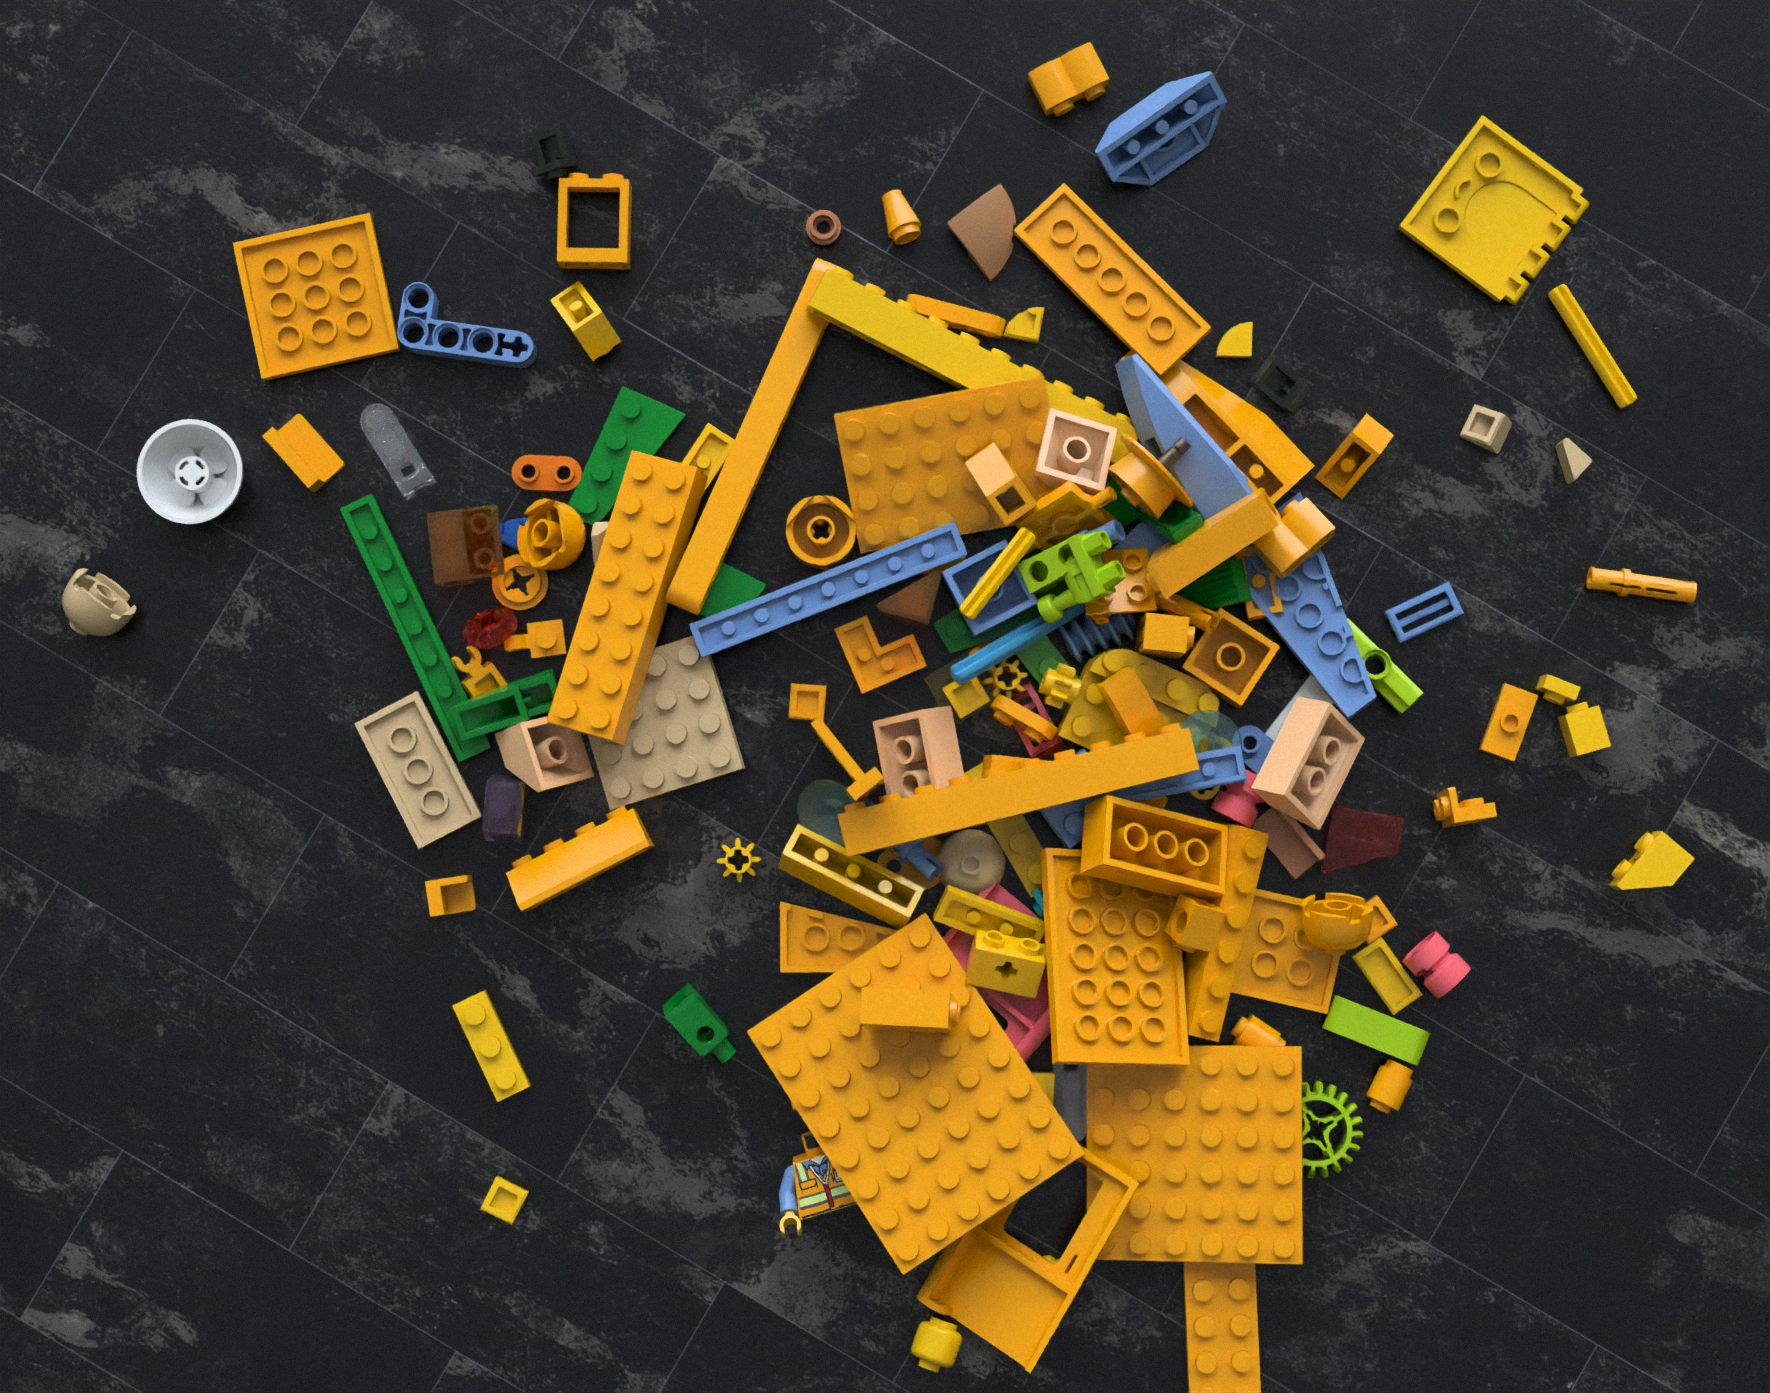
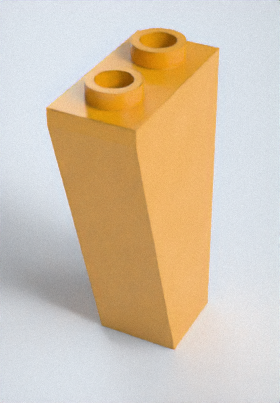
M1263 487L1206 519L1204 521L1205 525L1178 544L1169 541L1155 549L1147 566L1148 573H1146V578L1155 592L1161 591L1166 599L1280 524L1281 516Z

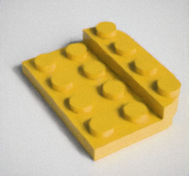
M1109 649L1099 653L1093 659H1089L1085 664L1079 677L1082 682L1078 695L1072 705L1068 703L1055 734L1088 750V745L1107 740L1110 741L1111 746L1125 743L1123 733L1111 716L1113 712L1096 687L1125 666L1134 668L1165 725L1180 723L1181 729L1189 727L1196 754L1200 752L1202 745L1206 741L1211 726H1216L1219 700L1207 685L1193 677L1135 651Z

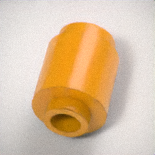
M1253 1014L1248 1019L1242 1016L1231 1031V1034L1235 1036L1233 1040L1234 1045L1285 1046L1286 1041L1280 1037V1032Z
M1387 1059L1384 1066L1380 1065L1366 1094L1367 1097L1372 1099L1369 1105L1388 1115L1391 1109L1399 1111L1413 1082L1410 1079L1413 1070Z

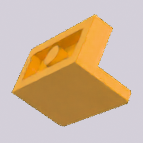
M296 414L281 429L276 430L272 427L262 435L302 482L313 492L319 490L345 466L343 460L301 414Z

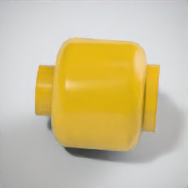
M931 1316L930 1321L920 1322L911 1345V1353L920 1358L918 1366L938 1373L940 1366L949 1368L954 1365L963 1340L962 1335L957 1332V1325Z

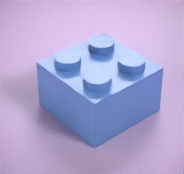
M1006 539L942 572V578L958 608H960L964 600L1008 545ZM1016 565L974 620L967 618L963 614L962 616L973 637L976 638L1036 607L1037 598L1034 593L1030 594Z

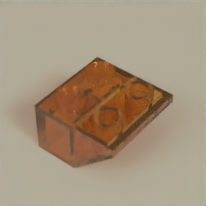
M497 504L426 513L434 583L436 585L447 587L471 584L506 575Z

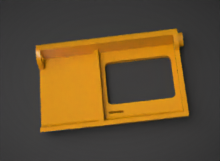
M1081 1145L1080 1147L1085 1155L1077 1159V1161L1100 1175L1103 1179V1184L1062 1257L1056 1264L1051 1263L1005 1231V1222L1019 1200L1017 1199L945 1247L916 1296L921 1303L930 1309L953 1317L1017 1361L1030 1374L1036 1367L1139 1186L1136 1180Z

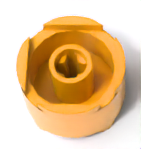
M817 495L804 498L793 507L787 518L786 538L789 548L795 558L808 567L821 570L836 567L850 556L855 547L857 539L856 522L849 507L836 497ZM825 525L829 526L827 530L829 537L827 539L824 537H820L818 540L815 539L816 534L813 529L815 526L823 528Z

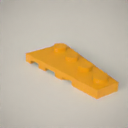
M780 901V973L837 972L898 930Z

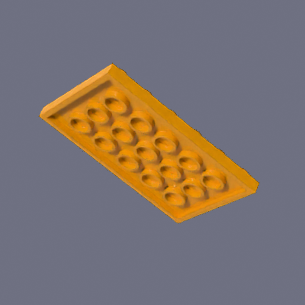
M1044 375L834 414L852 513L856 522L860 554L882 550L954 521L960 535L1014 526L1015 521L1007 526L1005 525L965 464V461L993 442L998 446L1034 497L1035 502L1052 492L1034 474L1050 409Z
M1045 848L1041 850L1052 1064L1185 1067L1190 1065L1182 949L1174 945L1175 940L1165 932L1178 898L1081 874L1082 850Z

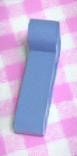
M414 282L405 288L402 295L397 336L410 352L514 368H526L535 361L537 349L532 339L526 333L437 320L439 300L433 290L422 282ZM420 293L429 295V301L425 307H413L412 302L416 295ZM415 327L423 328L424 335L419 342H408L407 335L411 329ZM447 333H457L459 339L455 346L451 348L442 346V339ZM481 338H492L493 346L490 351L480 353L476 350L477 342ZM504 339L503 342L509 348H518L519 343H523L527 352L522 351L520 356L517 357L512 350L502 348L501 340Z

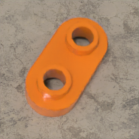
M524 455L518 458L512 467L514 482L521 489L534 492H572L579 484L583 473L579 463L567 456ZM528 466L535 468V474L531 478L523 476V470ZM562 468L570 469V476L565 480L558 477V472Z

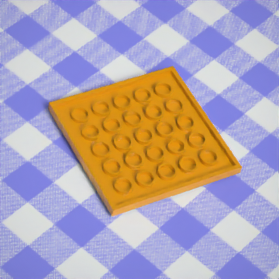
M1189 1045L1190 1065L1185 1067L1086 1065L1087 1149L1139 1183L1137 1190L1097 1260L1303 1265L1302 1046ZM1088 1167L1087 1211L1103 1184L1102 1177Z

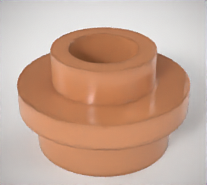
M819 210L808 218L806 232L814 243L829 245L839 237L841 223L833 212ZM827 223L830 226L829 232L826 234L819 233L817 231L818 225Z

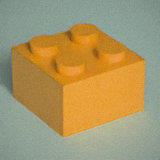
M1219 608L1216 611L1220 614L1217 628L1211 634L1205 631L1202 632L1178 670L1203 682L1214 694L1234 707L1239 708L1249 696L1280 646L1224 609Z

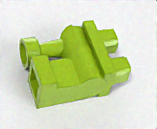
M1105 530L1089 534H1075L1065 541L1017 564L1030 594L1047 592L1056 587V584L1065 580L1068 586L1067 590L1057 597L1054 594L1048 593L1037 600L1038 610L1047 623L1052 624L1061 619L1066 608L1078 603L1097 602L1105 596L1117 592L1115 586L1127 577L1122 564L1118 560L1111 561L1106 565L1103 563L1100 554L1112 547L1111 540Z

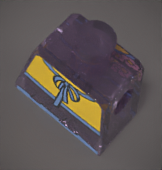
M493 774L486 782L482 833L487 841L523 844L528 785L517 776Z

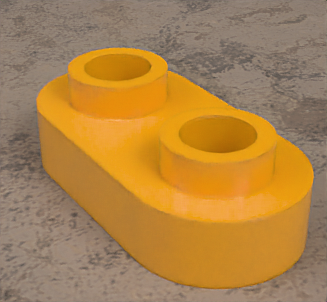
M997 694L990 705L995 711L993 717L1008 727L1015 723L1025 729L1023 734L1038 744H1041L1043 740L1051 742L1058 730L1048 720L1001 694Z

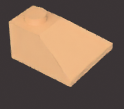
M1050 408L1034 474L1052 491L1070 480L1086 494L1093 496L1105 489L1108 475L1107 469L1111 461L1117 428Z
M548 716L518 723L495 734L505 767L536 792L595 777L581 733L547 722Z

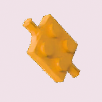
M1069 480L1036 501L1035 507L1015 520V526L1019 529L1024 527L1036 536L1035 542L1025 555L1036 548L1045 551L1085 529L1093 530L1114 520V516L1103 507L1117 499L1115 490L1108 486L1093 496L1086 494Z

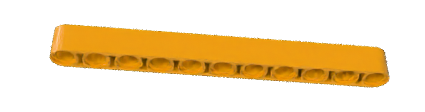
M817 258L810 270L665 597V602L699 615L828 326V321L807 311L806 308L827 267L832 270L835 269L836 265Z

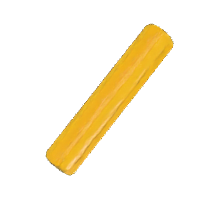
M1024 527L1020 528L961 604L959 610L963 615L971 620L978 616L1035 542L1036 536Z

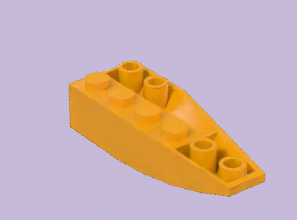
M1130 350L1120 361L1135 353ZM1180 360L1160 379L1233 461L1236 467L1245 474L1248 485L1253 492L1263 487L1273 504L1314 467L1312 462L1266 414L1184 361Z

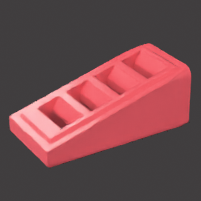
M1030 681L1022 685L1024 691L1021 694L1016 693L1014 690L1011 691V700L1016 703L1030 696L1032 702L1023 707L1030 711L1037 709L1039 716L1053 724ZM1013 723L1032 759L1039 758L1043 760L1065 747L1061 737L1054 735L1051 742L1046 741L1034 747L1032 744L1036 742L1023 734L1025 729Z

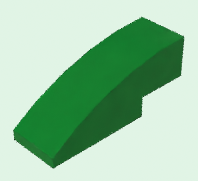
M554 669L511 682L451 706L450 709L461 741L530 720L532 716L550 711L558 686Z

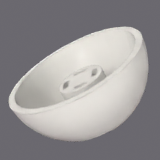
M179 420L163 426L147 440L138 459L137 481L144 500L157 514L176 523L199 524L220 516L234 503L242 486L243 463L237 446L222 429L202 420ZM202 477H204L203 481L199 483V485H197V483L202 479Z

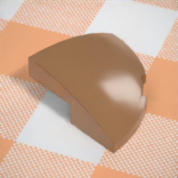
M1001 184L982 195L947 222V227L969 252V257L991 282L1006 265L1014 246L1012 237L1013 226L1016 225L1015 213L1011 200Z

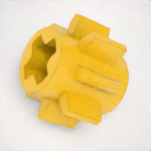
M1006 660L998 663V668L993 666L986 670L991 675L982 682V685H990L993 690L990 695L991 698L997 694H1003V696L1011 699V690L1019 694L1024 691L1023 686L1019 682L1028 675L1024 672L1020 673L1018 670L1019 660L1014 661L1012 664L1006 663ZM1003 671L1005 676H1011L1012 681L1009 684H1007V687L1005 685V682H998L997 677L1001 675Z
M1059 663L1056 670L1049 667L1046 669L1038 691L1046 695L1044 699L1045 704L1061 709L1064 702L1071 705L1074 703L1082 682L1081 679L1074 677L1076 673L1075 668Z
M736 838V847L730 849L727 845H722L723 850L727 854L725 858L717 859V863L726 864L728 869L724 872V877L729 876L732 872L737 873L738 882H742V873L748 872L750 875H756L751 866L753 862L761 861V858L752 857L750 853L754 849V843L749 844L747 848L741 847L740 838ZM737 850H741L742 855L749 858V862L743 864L742 870L737 871L736 865L729 862L730 857H734Z

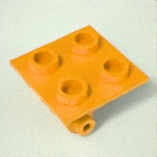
M1147 548L1114 549L1102 552L1100 556L1104 565L1118 560L1122 564L1127 577L1115 586L1117 592L1105 596L1097 602L1084 603L1086 616L1090 615L1096 624L1103 625L1109 622V617L1112 614L1157 611L1155 593L1146 578L1149 563Z

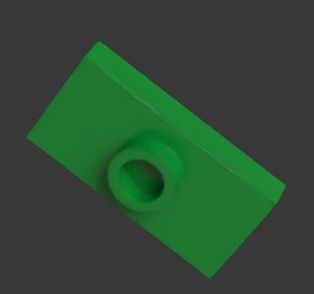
M1175 499L1158 520L1152 518L1139 506L1135 509L1139 520L1175 544H1178L1205 525L1200 514Z

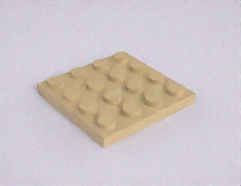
M694 636L654 649L624 746L588 736L610 810L745 769L712 656L701 657Z

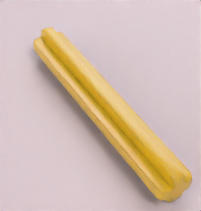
M1561 284L1548 293V297L1620 408H1624L1637 399L1636 393L1567 285Z

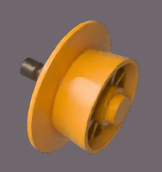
M1123 433L1120 436L1129 453L1107 470L1122 489L1120 491L1121 495L1133 507L1138 505L1152 518L1158 520L1174 499L1189 508L1194 505L1188 493L1168 471L1181 457V454H1185L1191 448V445L1183 437H1180L1173 444V447H1170L1157 460L1129 435Z

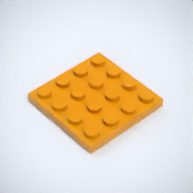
M370 213L233 243L261 379L264 381L401 351L374 223Z

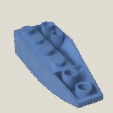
M1137 353L1115 364L1125 403L1141 445L1157 460L1170 447H1173V444L1180 437H1183L1191 445V448L1185 454H1181V457L1168 471L1188 493L1194 504L1191 509L1200 514L1203 521L1253 492L1248 485L1245 474L1236 467L1233 461Z

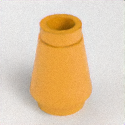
M892 190L885 193L881 199L883 201L889 238L894 239L897 245L914 241L921 235L919 229L921 222L902 195L901 190Z

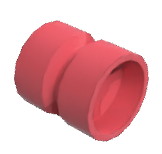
M1245 769L1247 781L1226 784L1227 790L1219 791L1209 809L1231 822L1251 829L1258 816V810L1255 805L1256 803H1265V801L1251 788L1257 775Z
M1434 931L1419 942L1402 962L1415 976L1424 977L1423 985L1438 999L1454 988L1467 975L1471 967L1457 953L1450 954V945L1437 931Z

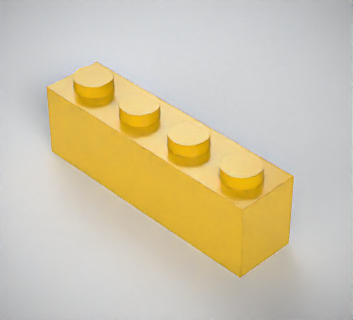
M797 824L784 848L778 865L779 869L899 930L909 923L925 889L860 855L848 857L845 847Z

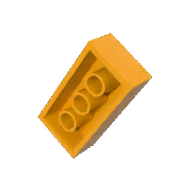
M1105 795L1086 804L1084 807L1080 873L1177 898L1181 892L1211 900L1225 894L1228 826Z

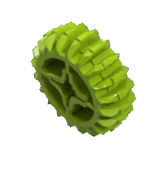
M1315 1081L1313 1092L1310 1091V1086L1307 1082H1302L1303 1145L1314 1143L1323 1154V1157L1319 1158L1303 1157V1168L1306 1166V1176L1308 1178L1314 1177L1316 1167L1319 1168L1322 1177H1328L1327 1165H1331L1335 1172H1340L1342 1169L1337 1160L1342 1158L1343 1161L1350 1164L1353 1160L1345 1152L1348 1148L1357 1152L1360 1149V1146L1351 1142L1352 1137H1363L1362 1131L1352 1130V1125L1362 1123V1118L1359 1116H1349V1114L1357 1109V1105L1350 1103L1343 1106L1348 1099V1094L1342 1092L1334 1098L1336 1086L1332 1084L1323 1093V1084L1320 1081ZM1312 1100L1325 1101L1331 1104L1336 1111L1322 1116H1315L1305 1102ZM1308 1118L1318 1125L1320 1122L1323 1123L1322 1127L1318 1129L1321 1141L1311 1134L1309 1137L1305 1136L1311 1129ZM1341 1121V1138L1333 1150L1329 1141V1133L1332 1128L1337 1126V1122Z

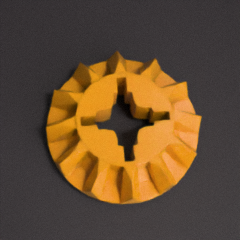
M520 554L512 555L502 560L496 567L492 577V588L496 598L504 606L518 611L534 608L545 598L549 585L546 570L532 567L530 563L523 561ZM514 569L522 577L534 575L526 583V591L529 595L526 596L519 588L507 591L516 582Z

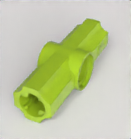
M1347 618L1364 664L1371 658H1376L1383 663L1384 671L1381 674L1373 675L1368 672L1373 688L1402 715L1416 702L1423 692L1391 661L1387 652L1379 649Z

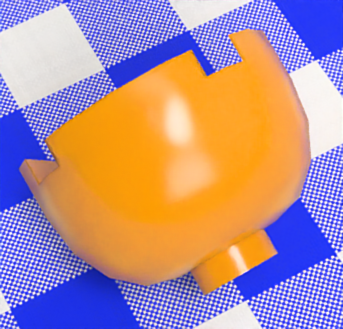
M548 498L536 500L524 513V515L529 516L525 526L519 525L517 531V547L520 557L524 562L530 563L532 567L543 570L555 571L568 567L577 560L584 547L585 525L583 519L573 507Z
M1325 893V900L1315 901V895H1310L1302 901V929L1306 937L1315 946L1324 949L1326 954L1341 956L1346 954V951L1355 949L1364 943L1369 936L1373 921L1374 905L1370 903L1367 907L1365 906L1364 898L1346 893Z

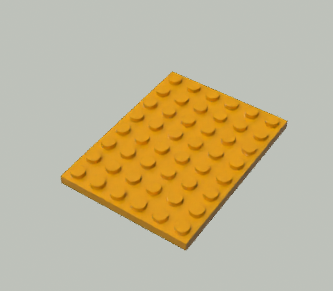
M926 913L747 1031L903 1275L1085 1155L975 986L965 984L967 974ZM862 987L950 991L955 1000L958 1001V1004H961L960 1025H953V1034L866 1029L860 1024Z

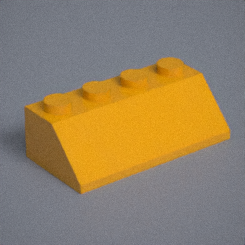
M625 805L606 814L609 821L597 827L594 822L588 823L575 830L574 832L577 837L564 843L563 839L559 838L543 847L544 854L534 859L528 854L511 863L514 869L507 872L506 875L520 910L530 911L655 847L637 810L632 808L627 811Z

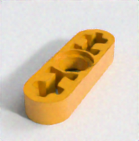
M908 294L906 302L914 305L917 308L916 313L926 319L931 315L945 321L949 325L948 327L990 338H1002L1006 320L999 316L921 295Z

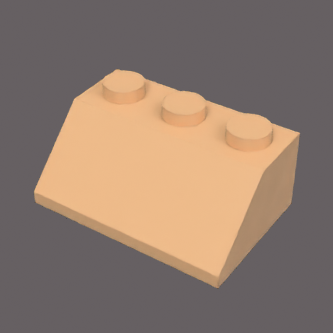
M1297 697L1251 788L1269 806L1314 829L1320 830L1365 738L1330 702Z
M951 706L922 709L873 721L886 795L900 792L901 798L915 795L914 788L935 784L937 790L949 787L948 780L965 776Z

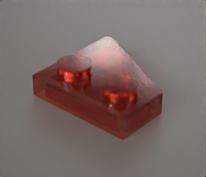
M1332 805L1324 847L1326 857L1322 859L1321 873L1328 874L1339 868L1366 863L1370 859L1397 854L1404 818L1402 816Z

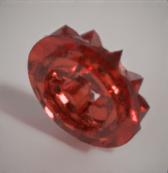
M497 605L493 609L486 607L483 612H475L474 618L465 621V628L462 630L465 642L470 647L473 646L478 649L494 647L507 640L515 632L518 626V619L511 608H503L501 605Z

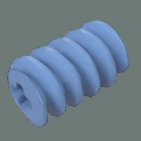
M1084 613L1081 615V626L1072 619L1068 622V631L1063 626H1060L1058 629L1070 655L1079 663H1082L1083 651L1086 650L1093 658L1096 656V645H1099L1104 651L1109 650L1108 640L1112 639L1118 646H1121V634L1125 633L1131 641L1135 640L1134 629L1136 628V623L1132 613L1112 614L1109 617L1108 623L1098 625L1095 623V620Z

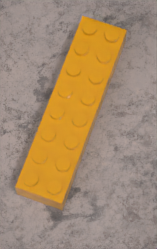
M634 450L631 451L547 722L574 732L622 746L625 745L669 604L665 602V597L685 553L708 476L697 467Z

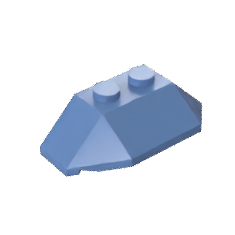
M1208 71L1168 82L1110 122L1095 150L1110 180L1113 182L1152 186L1209 145L1218 124L1221 110H1224L1227 103L1213 73Z

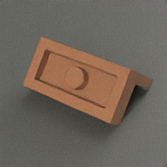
M1273 807L1268 808L1256 818L1251 828L1269 834L1266 847L1293 879H1297L1313 864L1326 857L1294 818Z

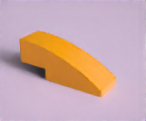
M1125 666L1096 686L1113 712L1111 716L1124 736L1144 731L1147 738L1159 735V728L1166 726L1133 667Z

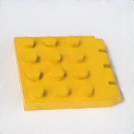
M1482 115L1397 229L1498 303L1504 298L1515 305L1530 286L1529 282L1520 276L1521 273L1532 280L1535 279L1551 257L1541 246L1543 245L1548 250L1555 252L1571 230L1570 226L1562 221V218L1571 224H1576L1590 203L1580 196L1584 190Z

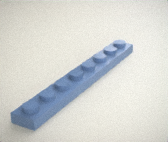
M954 521L689 624L701 657L704 658L965 557L968 554Z

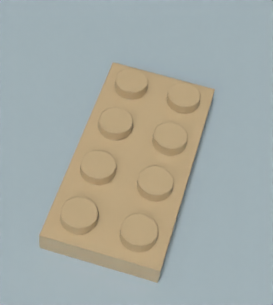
M416 691L354 723L418 849H422L483 817L420 692Z

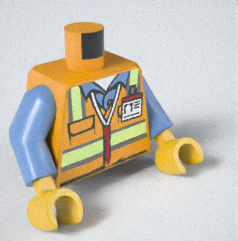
M811 1131L801 1134L806 1153L793 1157V1165L785 1169L779 1189L780 1213L783 1217L780 1221V1231L784 1238H786L785 1227L787 1225H796L798 1236L802 1234L800 1220L857 1204Z

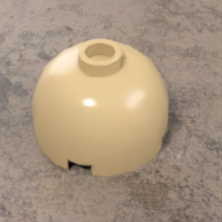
M78 569L69 580L62 596V606L66 617L70 621L69 625L81 635L89 634L92 636H109L120 631L136 611L135 604L130 608L127 603L130 595L107 576L98 572L95 577L86 575L89 569Z
M965 829L953 833L942 843L936 855V858L944 864V869L938 877L945 888L948 884L978 896L981 891L988 889L995 881L1000 884L1005 874L1006 859L1002 847L993 836L981 830Z

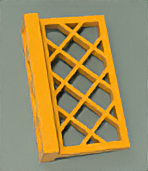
M820 717L810 723L814 732L853 779L854 783L846 790L855 803L862 801L884 783V777L875 766L864 774Z

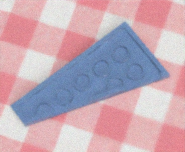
M1301 492L1277 509L1279 514L1293 500L1301 502L1303 500ZM1253 542L1243 549L1253 547ZM1321 548L1309 556L1284 579L1281 580L1276 575L1274 592L1281 599L1283 613L1273 614L1268 608L1274 606L1268 574L1273 571L1271 569L1267 570L1266 563L1256 552H1254L1253 556L1243 558L1252 601L1262 610L1268 623L1343 716L1349 720L1375 701L1376 694L1364 661L1360 656L1351 626L1347 621L1342 602ZM1235 554L1230 557V560H1236ZM1256 574H1262L1266 578V585L1262 589H1255L1252 586V578Z

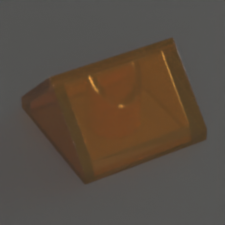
M939 569L876 604V611L879 616L928 630L941 583L942 574Z

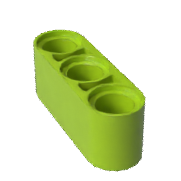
M1334 995L1322 1026L1323 1029L1416 1066L1419 1065L1431 1034L1423 1029L1337 995Z

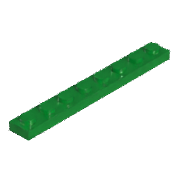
M371 493L340 508L459 763L493 748L487 734L464 741L460 739L450 707L470 698L460 683L461 679L456 668L452 664L447 649L374 495Z

